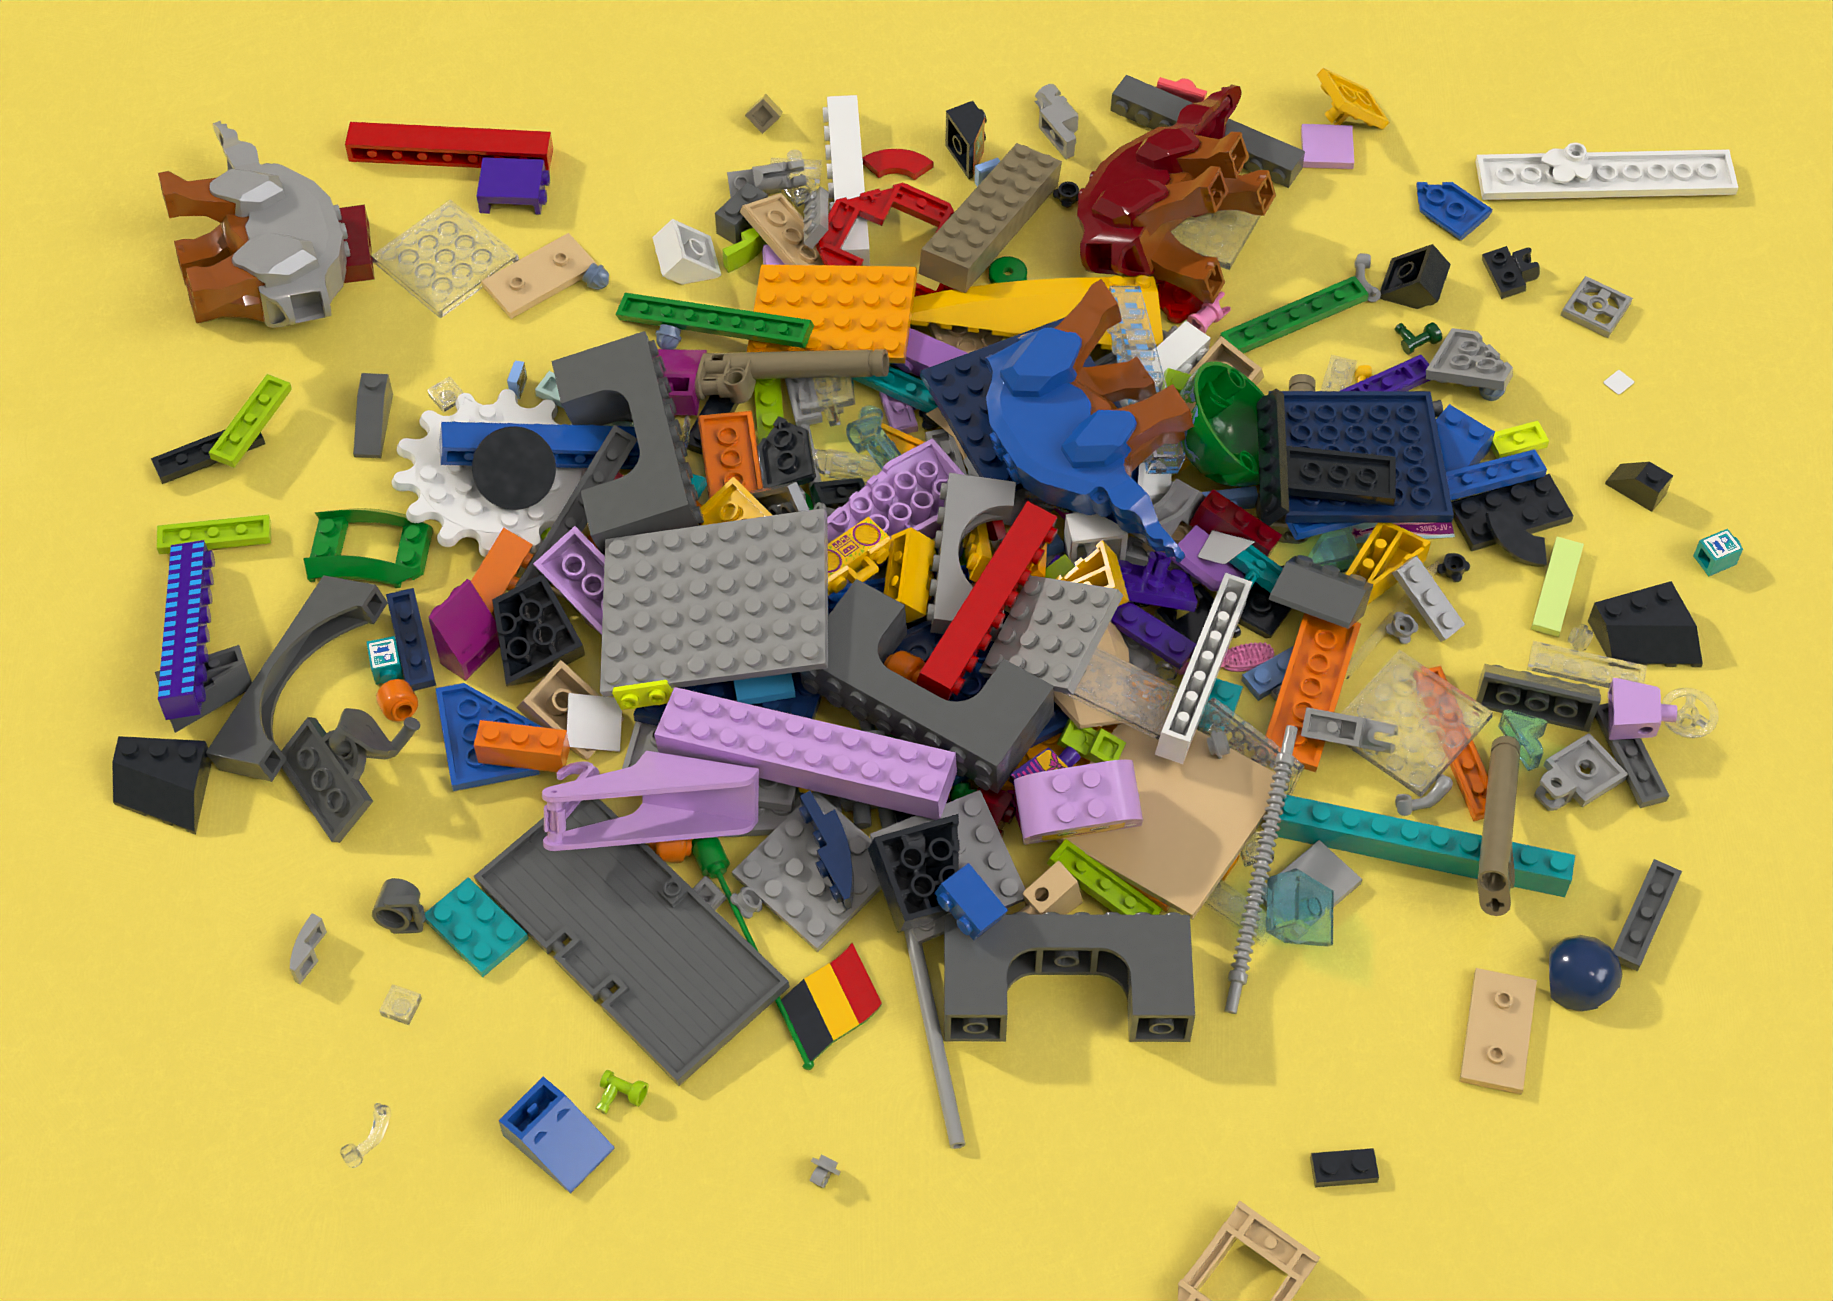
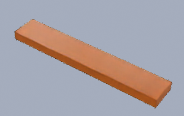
M1437 666L1415 671L1413 673V680L1473 821L1484 819L1488 774L1442 667Z

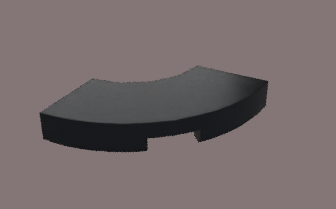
M1489 511L1485 514L1493 539L1511 554L1512 558L1531 566L1544 567L1547 565L1545 538L1534 536L1524 530L1517 520L1515 511Z

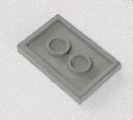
M1319 840L1267 883L1268 886L1263 888L1266 895L1262 896L1261 899L1264 901L1263 905L1299 937L1361 885L1362 878Z

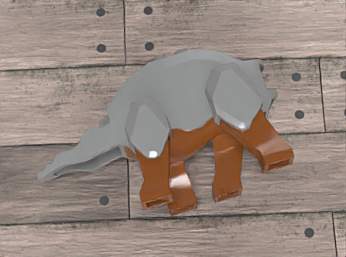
M221 120L213 123L214 132L227 157V172L217 178L186 181L170 171L158 173L169 219L179 216H207L220 222V225L214 230L198 238L174 241L178 263L184 284L187 287L196 323L220 317H241L262 321L266 326L275 328L331 316L330 304L344 285L346 257L350 256L348 243L344 241V239H348L345 224L338 222V220H342L338 204L333 205L331 198L313 180L280 164L265 163L261 165L257 149L253 144L238 140L237 132L229 129L227 124H221Z

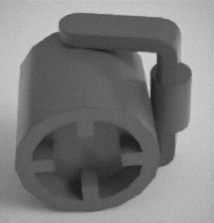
M391 878L386 880L372 910L374 921L380 926L389 929L393 934L422 932L426 917L424 908L419 902L421 894L419 889L414 884L403 879Z

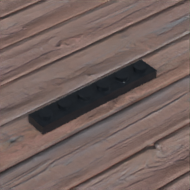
M1277 388L1257 402L1261 521L1268 526L1289 513L1284 393Z

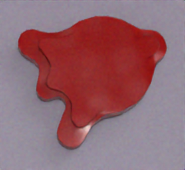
M1167 281L1159 283L1157 289L1159 306L1170 322L1182 323L1191 314H1196L1202 309L1203 302L1189 291Z

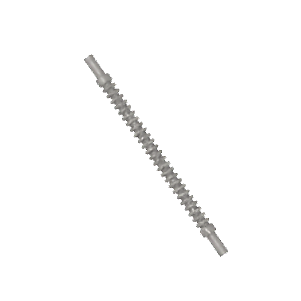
M1291 725L1286 726L1281 752L1276 755L1275 763L1278 766L1273 769L1276 774L1272 776L1275 782L1270 784L1273 790L1268 792L1269 796H1271L1267 800L1269 807L1265 808L1268 814L1263 816L1266 823L1261 825L1264 831L1260 832L1262 839L1258 840V844L1261 846L1256 848L1259 855L1254 857L1257 863L1253 864L1255 871L1251 873L1254 879L1249 881L1252 887L1247 889L1250 896L1245 898L1248 904L1244 905L1246 912L1242 914L1245 920L1240 922L1243 929L1238 931L1241 937L1236 939L1239 946H1236L1235 950L1238 952L1233 955L1236 961L1231 963L1234 969L1229 972L1228 981L1231 983L1225 1012L1237 1014L1242 986L1247 983L1248 975L1245 972L1250 969L1247 962H1251L1252 959L1249 957V954L1253 953L1250 947L1255 945L1252 938L1257 936L1254 929L1259 927L1256 924V921L1260 920L1258 913L1262 912V908L1259 905L1264 903L1261 897L1266 895L1263 888L1268 886L1265 880L1269 879V875L1266 873L1271 871L1268 864L1273 862L1270 856L1274 855L1272 848L1276 846L1273 840L1278 838L1275 832L1280 830L1277 823L1281 822L1279 815L1283 814L1280 808L1285 806L1282 799L1287 797L1284 791L1288 790L1286 783L1290 782L1287 776L1292 774L1289 768L1293 767L1295 761L1292 754L1298 728Z

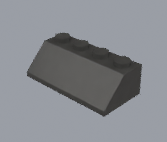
M1484 664L1474 707L1589 732L1601 701V695L1598 688L1590 687L1586 684H1575L1555 677L1548 678L1534 675L1528 671H1516L1500 665Z

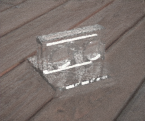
M853 377L798 378L800 410L802 414L808 415L824 411L830 427L841 425L840 414L844 413V407L855 405Z

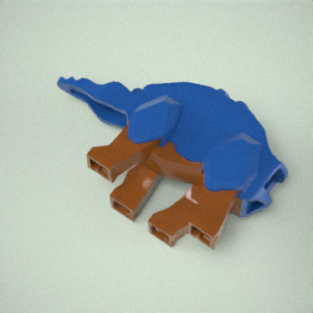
M1100 279L1090 286L1082 300L1058 326L1023 334L1017 338L1018 342L994 355L990 354L985 357L986 364L992 375V381L986 396L989 422L992 429L989 437L994 444L993 449L1000 461L1004 460L1008 466L1006 469L1013 482L1020 481L1022 486L1029 492L1054 506L1085 515L1098 514L1101 517H1106L1112 512L1121 530L1127 533L1144 535L1153 550L1165 551L1166 557H1175L1176 562L1179 563L1185 558L1184 552L1162 528L1150 496L1131 476L1132 471L1164 444H1177L1185 439L1184 431L1193 427L1191 411L1173 384L1158 393L1156 392L1154 380L1137 356L1128 362L1083 367L1085 360L1106 330L1122 321L1118 302L1103 280ZM1124 399L1140 401L1119 409L1113 403Z

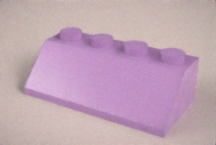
M574 526L533 565L544 574L550 583L602 635L605 556Z

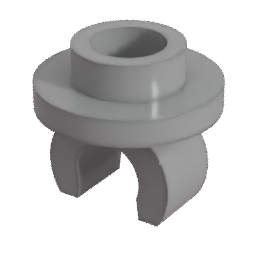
M822 1154L819 1160L814 1157L811 1160L812 1163L818 1166L814 1170L810 1181L822 1188H825L831 1172L838 1176L841 1171L836 1169L838 1163Z

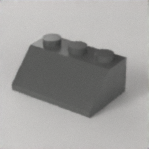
M1298 555L1286 562L1270 594L1269 600L1349 629L1364 616L1374 584L1366 582V578L1360 575L1351 574L1349 576L1339 572L1340 569L1335 566H1321L1313 563V559L1310 557Z

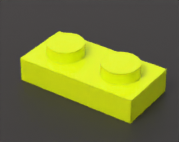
M1537 420L1495 432L1491 449L1495 457L1499 459L1534 449L1547 448L1549 439Z

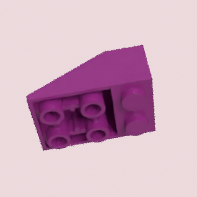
M658 349L659 356H662L666 367L664 377L667 376L672 391L669 393L670 398L672 397L677 413L674 415L697 416L700 400L696 396L695 380L701 357L704 353H707V350Z
M469 579L460 586L455 587L450 596L441 605H437L428 617L440 664L464 681L500 647L496 620Z

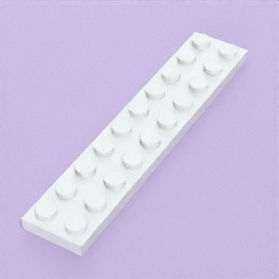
M1729 150L1587 152V161L1592 165L1591 176L1587 180L1575 176L1568 183H1558L1553 179L1552 172L1554 167L1541 162L1545 153L1477 155L1475 161L1482 200L1736 195L1738 191V184Z

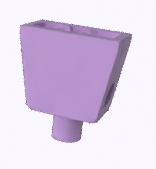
M1620 678L1612 679L1608 691L1609 740L1655 737L1660 728L1661 721L1676 722L1677 705L1661 704V694L1658 687Z

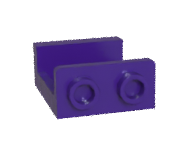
M483 158L476 195L479 213L490 214L491 204L533 205L535 214H541L542 205L547 204V190H545V186L550 184V172L545 170L544 160Z

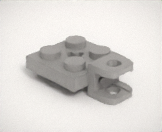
M1588 733L1545 760L1543 766L1548 772L1542 776L1540 786L1535 792V797L1548 811H1554L1563 807L1571 801L1572 797L1581 807H1584L1624 782L1628 773ZM1579 766H1582L1584 769L1589 767L1591 769L1590 774L1581 772ZM1549 793L1555 800L1547 799L1545 794Z

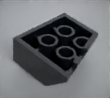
M1672 581L1594 603L1588 623L1611 666L1646 667L1647 664H1665V667H1676L1677 664H1691V667H1702L1703 661L1697 625Z
M118 736L112 761L114 805L144 816L150 815L159 818L163 823L171 826L175 824L185 828L187 832L196 835L212 764L211 759L206 754L208 750L206 741Z

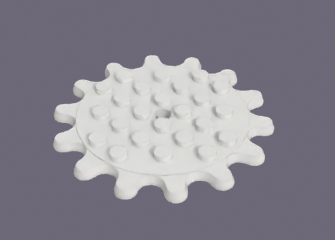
M505 389L500 392L497 402L491 405L479 404L471 394L462 393L455 402L457 413L451 416H442L431 410L425 411L421 415L419 423L428 435L421 439L405 438L397 445L398 455L409 459L414 465L411 469L397 472L392 479V486L395 490L411 491L418 496V500L411 504L406 511L407 519L412 523H421L429 519L438 521L442 528L437 535V541L444 547H452L460 539L472 537L479 543V553L486 557L504 527L533 544L530 553H536L543 542L541 534L549 527L552 528L588 468H556L554 483L548 494L540 502L520 510L503 509L491 504L480 494L474 483L472 466L441 465L440 428L441 422L452 421L559 425L554 422V418L558 413L556 404L552 400L546 399L534 408H524L518 405V399L514 391Z

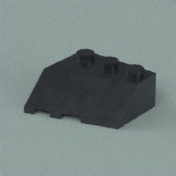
M544 574L492 599L506 686L535 682L546 676L560 660L568 665L585 656L583 644Z
M959 814L877 836L872 840L868 852L898 933L926 925L950 913V911H945L939 905L935 892L941 883L960 870L958 853L960 851L958 840Z

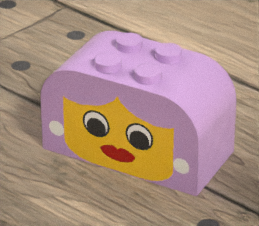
M1112 760L1025 775L1014 780L1024 845L1142 826L1143 816L1132 760Z

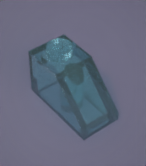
M1350 527L1323 533L1308 557L1313 559V563L1321 566L1332 565L1339 568L1341 573L1347 572L1359 553Z

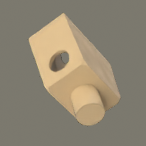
M1057 861L1023 892L1026 906L1019 912L1043 915L1047 912H1056L1060 915L1068 914L1083 903L1078 881L1060 861Z

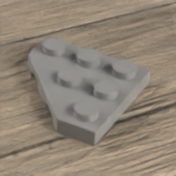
M1455 328L1450 330L1426 369V379L1436 380L1440 383L1462 384L1467 387H1483L1490 390L1504 391L1513 377V367L1508 362L1504 363L1500 359V354L1490 344L1486 345L1482 341V336L1477 331Z

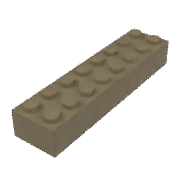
M1016 143L922 248L918 274L966 293L1056 189L1062 161L1033 150L1028 146Z

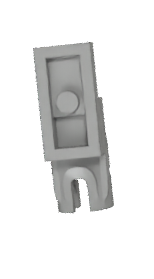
M1048 84L1039 89L1035 95L1038 100L1034 102L1040 109L1039 129L1061 155L1068 159L1074 156L1076 144L1074 132L1078 130L1079 116L1067 102V99L1064 96H1060V90L1054 84Z
M803 159L754 166L748 170L727 172L730 197L734 196L747 182L767 194L781 193V190L807 186L806 175L793 176L792 179H789L790 173L804 171Z
M1306 707L1301 736L1393 754L1394 744L1375 740L1373 737L1375 732L1397 735L1398 725Z

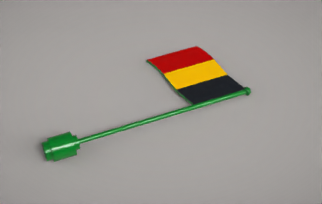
M719 838L693 839L692 853L703 876L718 878L747 942L758 951L738 907L732 904L730 900L732 894L723 877L730 862ZM853 943L835 960L804 978L782 999L779 996L775 1000L803 1059L804 1065L802 1067L805 1070H811L814 1067V1060L833 1042L865 1023L882 1005Z

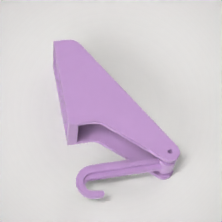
M646 751L633 766L604 774H599L598 768L590 762L570 763L558 770L557 779L562 780L571 774H579V777L575 781L550 786L542 791V798L547 802V805L544 806V831L547 832V836L543 839V847L550 851L741 835L750 832L758 822L759 768ZM642 795V804L633 814L565 831L566 819L582 800Z

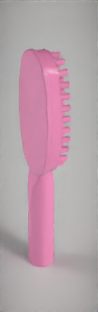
M1266 642L1241 644L1227 650L1221 667L1234 672L1249 671L1273 658L1274 650ZM1186 662L1180 670L1177 668L1179 675L1185 674L1189 662Z

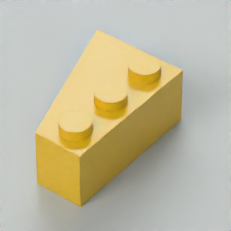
M1377 523L1345 574L1349 576L1351 574L1360 575L1366 578V582L1374 584L1368 604H1370L1398 582L1392 572L1410 558L1417 555L1422 563L1426 561L1431 541L1393 523Z

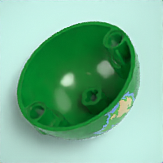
M1216 361L1204 363L1189 377L1180 393L1191 411L1193 427L1184 431L1185 439L1179 442L1189 461L1201 474L1217 483L1236 487L1259 485L1257 402L1265 395L1247 376L1234 367Z

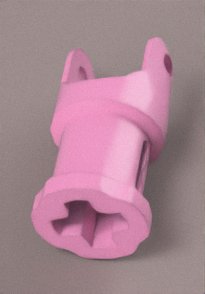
M1220 292L1213 304L1203 303L1202 309L1196 314H1191L1187 322L1203 333H1206L1208 327L1213 322L1220 321L1231 310L1229 306L1221 308L1219 305V300L1225 293Z

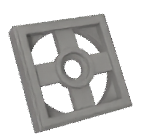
M1585 276L1562 309L1561 316L1608 338L1631 305L1633 298ZM1598 292V295L1589 296L1585 293ZM1609 297L1615 301L1618 309L1608 305L1607 300ZM1575 301L1587 306L1588 310L1585 314L1575 311ZM1598 302L1602 305V308L1596 309L1592 304ZM1598 314H1604L1613 318L1610 323L1606 324L1594 320Z

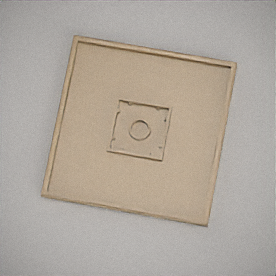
M1137 698L1133 704V721L1118 724L1111 734L1126 742L1119 760L1133 761L1143 816L1142 826L1057 839L1055 841L1062 844L1065 839H1068L1083 850L1085 854L1124 881L1183 915H1190V919L1193 920L1263 821V816L1268 814L1265 811V808L1269 807L1267 800L1271 798L1268 792L1273 790L1270 784L1275 782L1272 776L1276 773L1231 748L1230 754L1222 755V759H1219L1216 754L1211 755L1207 744L1209 736L1197 729L1183 764L1155 755L1168 714Z

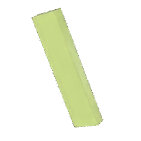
M1556 537L1531 630L1559 637L1584 546L1583 543Z

